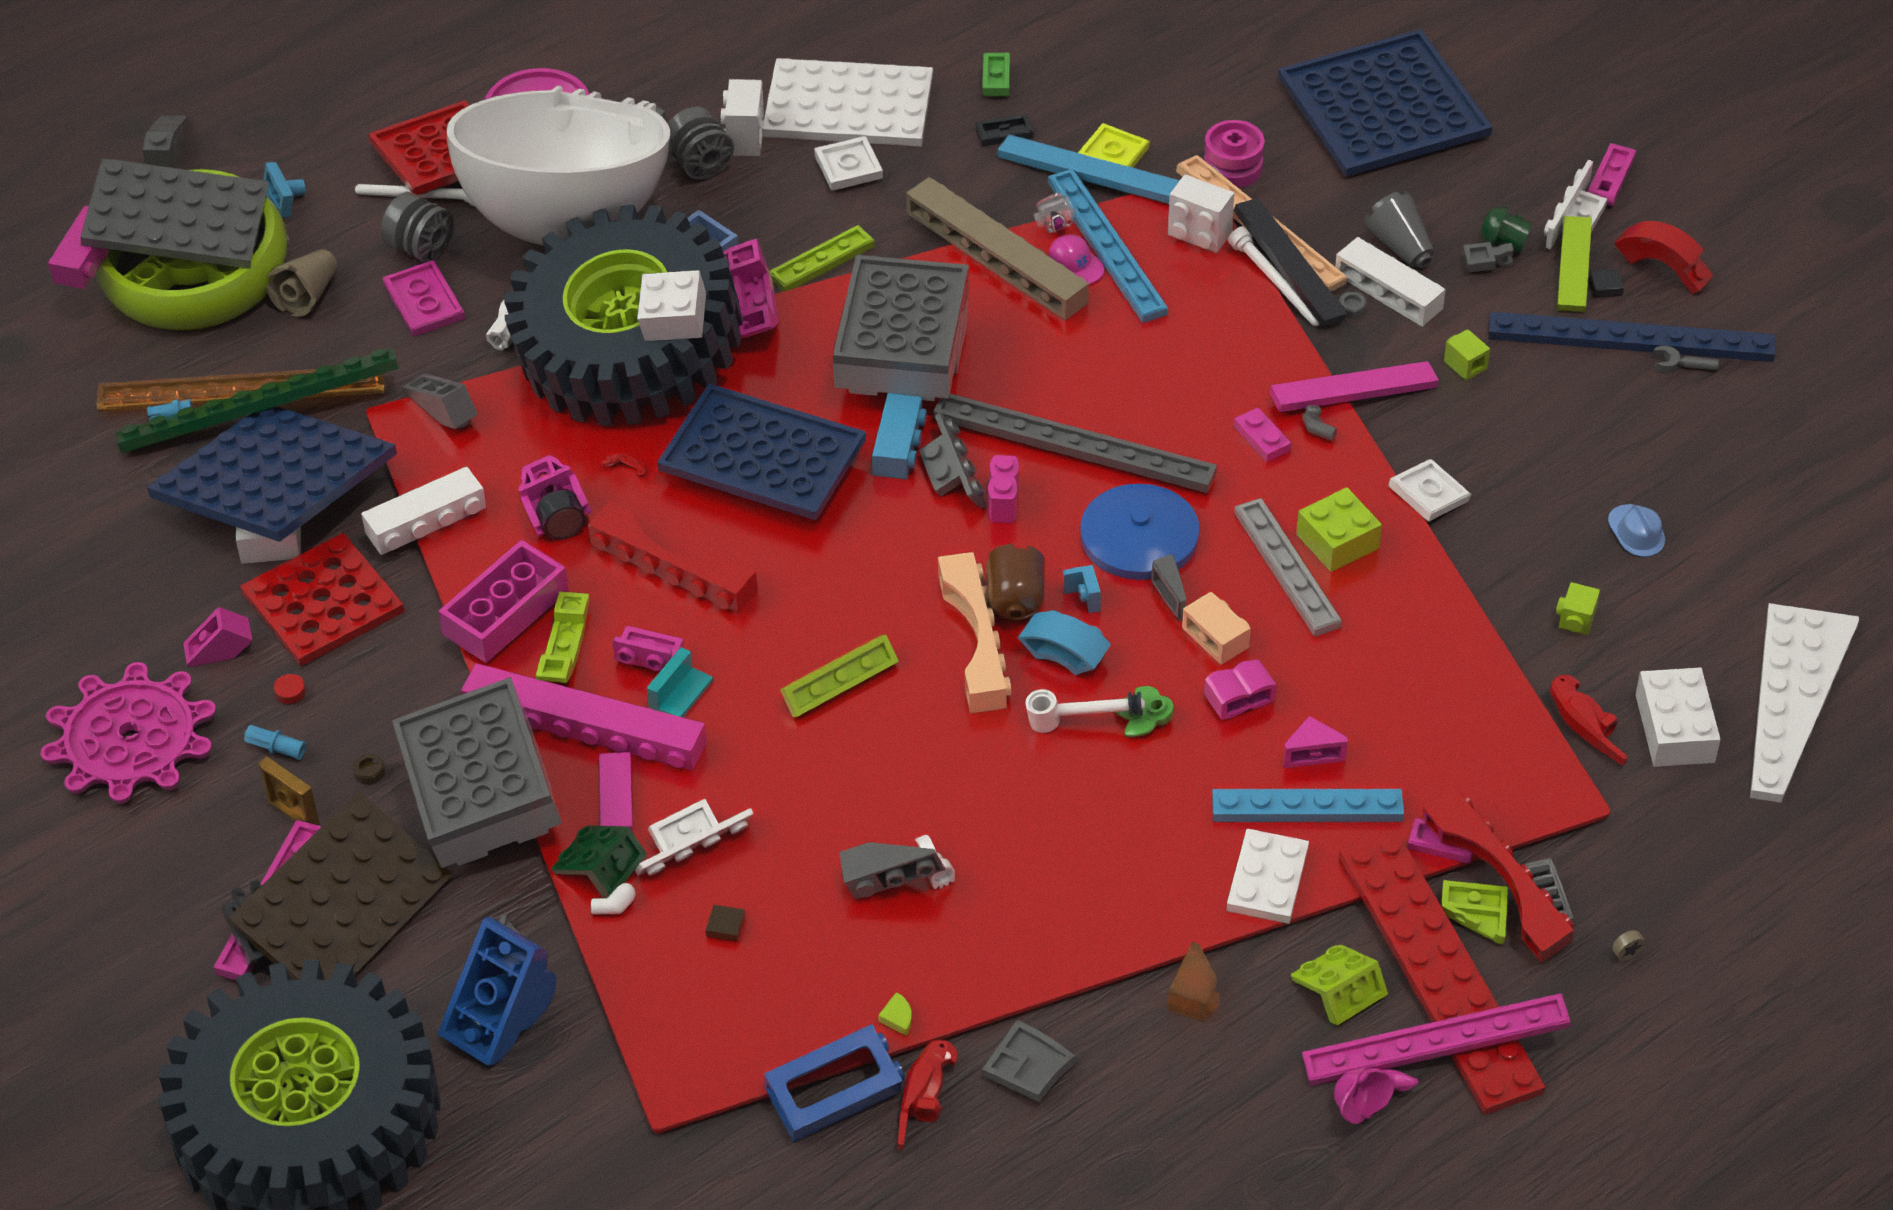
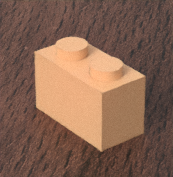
M1212 592L1183 608L1182 628L1221 665L1249 648L1251 632L1249 624L1245 619L1239 618L1224 600H1220Z

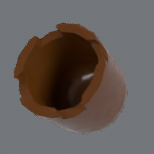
M1014 544L999 546L989 553V559L986 562L987 600L990 608L993 609L996 615L1008 620H1023L1033 616L1042 607L1044 602L1045 557L1041 551L1032 546H1027V550L1014 549Z

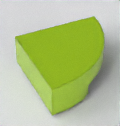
M896 992L878 1015L879 1022L907 1036L911 1028V1008L906 999Z

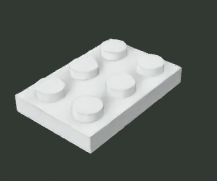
M1246 829L1226 911L1290 924L1309 849V841Z

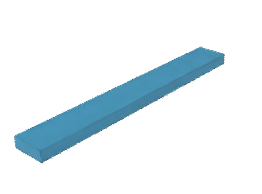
M1008 135L997 150L998 157L1054 173L1073 169L1080 180L1168 204L1170 193L1180 181L1013 135Z
M1069 169L1048 176L1049 186L1099 260L1103 263L1141 322L1145 323L1168 315V307L1075 171Z

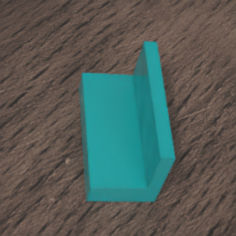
M680 647L647 687L649 708L684 717L713 682V677L693 668L691 652Z

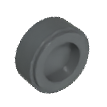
M1347 292L1339 298L1340 305L1347 312L1346 318L1355 319L1365 314L1367 300L1362 294Z

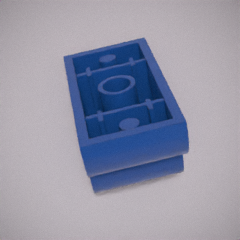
M483 918L437 1035L488 1066L500 1061L512 1048L520 1032L531 1027L540 1018L553 998L557 980L556 975L546 969L548 963L547 951L494 918Z

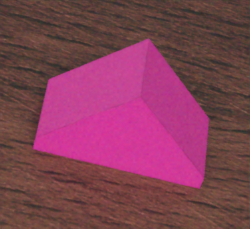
M1309 716L1285 743L1284 768L1346 761L1347 737Z

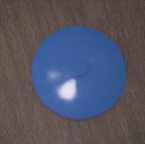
M1127 484L1107 490L1097 496L1087 506L1081 519V543L1087 556L1104 571L1122 578L1134 580L1151 579L1153 560L1170 554L1174 556L1179 570L1192 558L1198 546L1199 522L1195 511L1184 498L1160 486Z

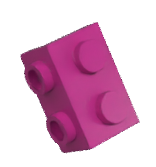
M626 626L622 636L614 637L613 639L614 660L625 664L650 668L654 671H661L679 648H684V639Z

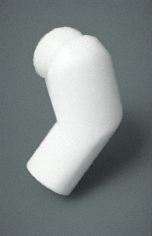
M623 883L608 898H592V915L623 913L635 898L633 886L629 883Z

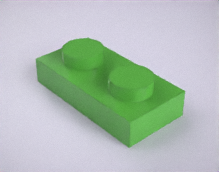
M984 53L983 96H1009L1010 53Z

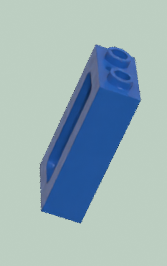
M872 1024L764 1073L763 1086L793 1142L901 1092L902 1079H904L903 1070L896 1060L892 1062L887 1053L889 1045L885 1036L881 1032L877 1034ZM862 1048L870 1050L880 1068L879 1074L804 1109L796 1106L786 1087L787 1083Z

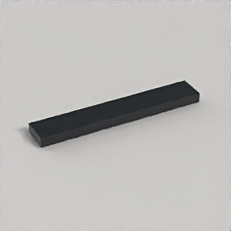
M1255 198L1236 204L1233 210L1321 327L1345 320L1347 312L1260 199Z

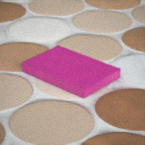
M434 260L382 277L383 285L413 337L465 319L464 310Z

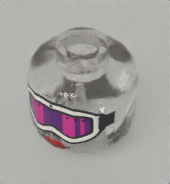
M1055 193L1039 200L1036 204L1038 212L1033 213L1038 227H1045L1049 233H1054L1070 226L1073 223V216L1076 215L1069 197H1063L1060 193Z

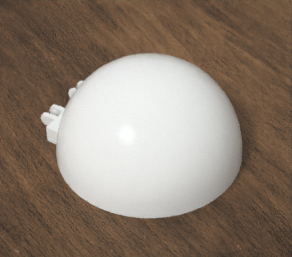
M556 86L552 90L506 94L477 102L455 114L447 125V142L452 166L458 181L473 205L501 230L518 239L538 245H543L541 238L551 231L561 239H567L569 234L565 223L578 217L585 229L595 226L593 212L599 209L606 208L610 221L619 220L622 205H635L638 213L654 193L665 168L669 152L670 128L665 119L656 113V104L642 101L635 105V101L632 98H626L622 102L601 99L600 92H593L586 96V92L583 89L567 93L562 92V86Z

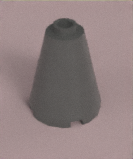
M1398 191L1381 199L1371 208L1374 213L1370 218L1367 215L1365 216L1364 225L1374 236L1411 267L1423 268L1433 259V246L1414 198L1408 191H1404V195H1400Z

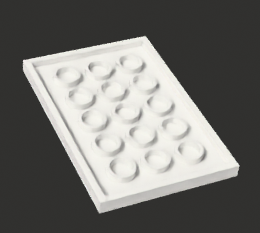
M776 58L762 127L763 137L842 142L866 136L868 142L872 144L922 147L933 79V68Z

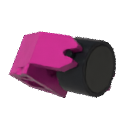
M551 455L524 466L519 492L538 537L546 533L552 539H566L577 534L584 527L585 515L592 513V510L570 466L561 464L558 459Z

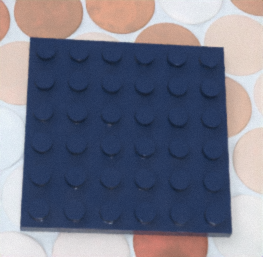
M1422 29L1278 69V78L1345 176L1492 135V125Z
M275 406L249 414L247 417L239 420L237 424L221 433L206 446L201 447L195 454L180 462L178 466L165 475L160 476L157 481L147 487L150 498L281 542L397 455V451L393 443Z

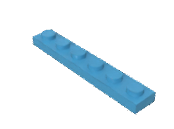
M1212 789L1213 822H1403L1404 817L1402 789Z

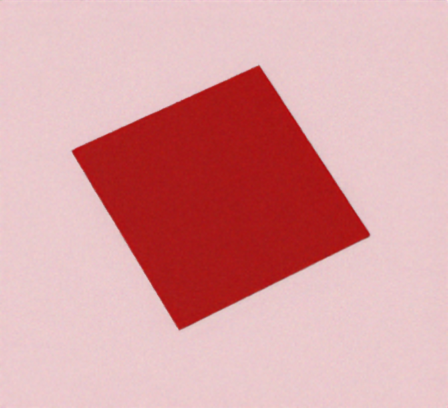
M1135 194L1097 203L1168 307V315L1145 323L1141 322L1105 267L1102 278L1098 282L1089 285L1088 304L1067 320H1064L953 244L901 259L969 265L967 326L958 372L953 375L950 394L1216 464L1217 474L1208 493L958 426L960 433L957 435L968 449L966 457L973 463L977 471L974 474L975 479L981 483L985 490V494L982 496L986 506L981 509L967 496L962 483L943 496H940L934 490L919 452L921 448L942 435L937 420H934L933 413L940 400L938 397H935V401L922 400V409H927L925 426H920L919 429L922 430L920 447H915L914 451H917L915 468H910L908 479L874 476L872 454L888 393L878 392V396L849 393V389L835 388L833 353L852 272L775 294L779 323L771 330L747 338H741L739 347H730L733 361L727 370L714 366L718 380L715 384L716 386L866 431V441L817 520L658 471L657 461L705 390L703 386L696 382L692 383L696 400L691 404L684 406L673 395L666 399L670 411L669 415L657 419L651 404L641 407V423L628 425L622 410H616L612 426L599 425L593 409L585 422L572 419L568 407L560 413L554 411L549 407L546 396L541 399L536 396L529 380H526L521 365L460 382L465 384L478 415L470 419L468 425L459 429L440 424L410 397L370 407L366 410V415L375 438L393 443L396 446L397 455L387 461L386 466L398 496L466 466L483 487L486 503L485 509L416 539L442 606L446 605L520 540H523L566 567L568 592L589 594V606L583 640L573 673L566 683L545 682L651 709L648 704L647 687L660 671L614 660L613 639L614 637H621L626 626L684 639V649L691 652L692 667L713 677V682L683 717L705 723L707 743L693 770L682 767L676 768L667 763L646 760L631 754L633 834L647 853L641 862L660 853L648 831L649 826L703 799L708 803L718 824L749 808L752 809L754 814L747 821L748 826L735 834H731L729 830L719 835L721 840L707 848H704L701 844L692 849L693 854L679 862H676L675 858L664 863L666 866L664 869L651 876L647 872L638 876L634 870L625 883L633 886L635 898L621 914L592 915V898L603 897L587 875L555 874L551 868L557 862L559 854L574 841L577 832L587 825L600 826L599 754L622 752H616L613 749L599 745H590L569 737H560L554 733L539 729H532L562 824L549 828V833L535 839L651 1130L654 1133H662L769 1097L763 1086L764 1073L871 1024L877 1034L881 1032L885 1036L889 1045L887 1053L889 1056H893L929 1044L932 1040H941L1287 925L1288 923L1226 911L1246 829L1309 841V849L1290 923L1362 900L1339 859L1340 850L1398 831L1407 847L1415 818L1423 819V807L1453 786L1460 794L1465 793L1474 805L1473 810L1480 818L1485 817L1494 829L1493 834L1499 841L1504 840L1512 850L1609 817L1610 808L1424 517L1388 486L1390 479L1396 476L1350 402L1318 406L1322 411L1319 416L1322 423L1337 428L1333 441L1308 432L1302 419L1303 413H1306V408L1279 412L1269 393L1271 385L1332 376L1274 283L1245 252L1235 250L1229 244L1228 239L1220 250L1215 253L1168 235V203ZM1068 212L1061 215L1066 219L1065 225H1068V219L1072 223L1057 232L1052 230L1051 217L1008 228V230L1022 237L1035 248L1042 250L1047 256H1049L1051 244L1057 238L1064 235H1076L1084 239L1089 247V251L1097 257ZM1234 221L1232 223V232L1238 228ZM1257 407L1291 442V451L1268 462L1234 427V418ZM614 452H629L637 456L644 463L646 472L643 476H637L636 469L622 462L613 466L610 464L603 466L602 461L607 459V455ZM548 455L558 459L561 464L570 466L592 510V513L585 515L584 527L577 534L566 539H552L546 533L538 537L519 492V486L522 483L521 474L523 467ZM994 455L1016 456L1018 459L1019 493L1017 496V517L1013 523L991 522L989 519L988 485L990 482V462ZM1127 484L1160 486L1184 498L1195 511L1199 522L1197 549L1192 558L1178 570L1186 596V606L1212 592L1220 600H1224L1239 618L1245 619L1251 628L1249 648L1221 665L1182 628L1183 620H1177L1151 582V579L1134 580L1115 576L1092 562L1081 543V519L1087 506L1103 492ZM1347 487L1382 524L1380 548L1330 572L1296 535L1298 511ZM1262 498L1341 618V628L1315 637L1313 636L1234 514L1235 506ZM608 502H611L632 512L644 534L655 544L669 552L698 560L732 559L756 570L758 591L738 614L729 609H723L704 597H698L685 588L672 585L666 579L653 573H647L642 568L630 562H624L607 551L597 549L590 544L588 524ZM1007 544H1014V549L1027 550V546H1032L1041 551L1045 557L1044 602L1038 612L1055 610L1074 617L1089 626H1095L1101 630L1103 637L1111 645L1095 669L1074 675L1069 669L1056 661L1036 659L1018 639L1033 616L1023 620H1008L993 612L995 625L991 627L992 631H998L1000 649H997V652L1004 655L1006 672H1003V676L1010 679L1011 695H1007V708L970 713L965 693L964 670L975 654L978 640L967 618L954 605L943 599L938 577V557L974 552L976 564L981 563L983 568L984 581H981V585L987 586L986 562L992 550ZM1093 565L1101 591V611L1089 613L1086 602L1080 601L1078 592L1065 594L1063 589L1064 570ZM556 603L487 663L459 646L469 674L477 663L536 679L542 654L545 655L553 628ZM883 634L887 635L899 662L798 717L792 716L780 691L781 688ZM1260 660L1277 685L1275 700L1263 707L1248 709L1238 716L1221 719L1204 695L1205 679L1215 671L1232 670L1243 661ZM1151 686L1158 690L1160 696L1170 698L1174 705L1173 717L1167 724L1156 725L1146 735L1126 737L1125 730L1129 720L1120 717L1115 712L1059 716L1060 722L1054 730L1047 733L1036 732L1029 724L1026 699L1030 693L1044 689L1051 691L1055 695L1058 704L1115 700L1128 697V692H1132V695H1134L1137 687ZM1310 716L1347 737L1346 761L1284 768L1285 743ZM1212 789H1402L1404 817L1403 822H1213ZM927 834L936 852L949 860L955 870V881H950L948 886L944 885L941 889L939 886L937 889H934L928 877H922L904 883L899 887H892L874 893L869 897L854 899L844 883L839 852L868 842L919 847L915 839ZM1408 849L1425 879L1468 865V863ZM1472 854L1470 864L1482 859ZM714 904L745 910V919L738 942L706 937V927ZM896 992L906 999L911 1008V1028L907 1036L879 1022L878 1015ZM862 1048L790 1081L786 1087L788 1090L875 1062V1059L869 1049Z

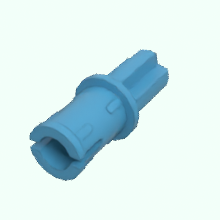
M250 725L244 734L246 743L268 749L270 754L277 752L301 760L306 752V741L282 735L280 730L273 732Z

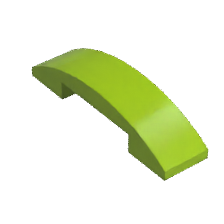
M559 591L554 609L553 628L545 655H541L536 679L563 683L570 679L583 640L589 606V594Z

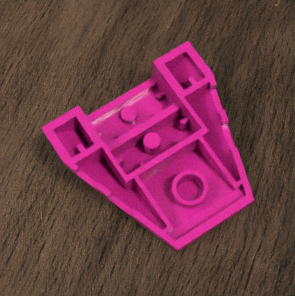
M757 238L730 247L723 253L730 268L742 312L743 325H738L741 338H747L773 329L779 323L773 282Z

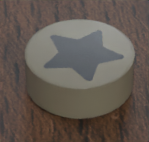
M1631 930L1616 939L1612 951L1620 961H1627L1637 956L1644 949L1646 940L1639 931Z

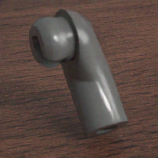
M1308 405L1306 413H1303L1302 417L1308 432L1333 441L1337 428L1322 423L1319 417L1322 412L1320 407Z

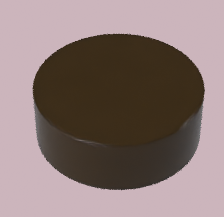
M375 754L362 755L353 764L355 779L361 784L373 785L381 781L385 776L384 762L381 757Z

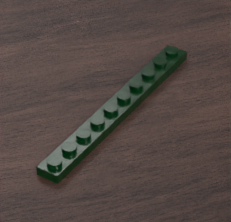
M385 348L378 349L369 356L362 358L351 357L342 364L336 366L325 365L319 367L316 372L306 375L295 374L286 381L280 383L269 382L257 390L250 392L247 390L239 391L232 397L224 400L213 399L201 407L194 409L192 407L183 408L177 414L168 417L157 416L145 424L138 426L136 424L127 425L121 431L116 432L117 443L121 453L397 370L399 365L393 348L388 350Z

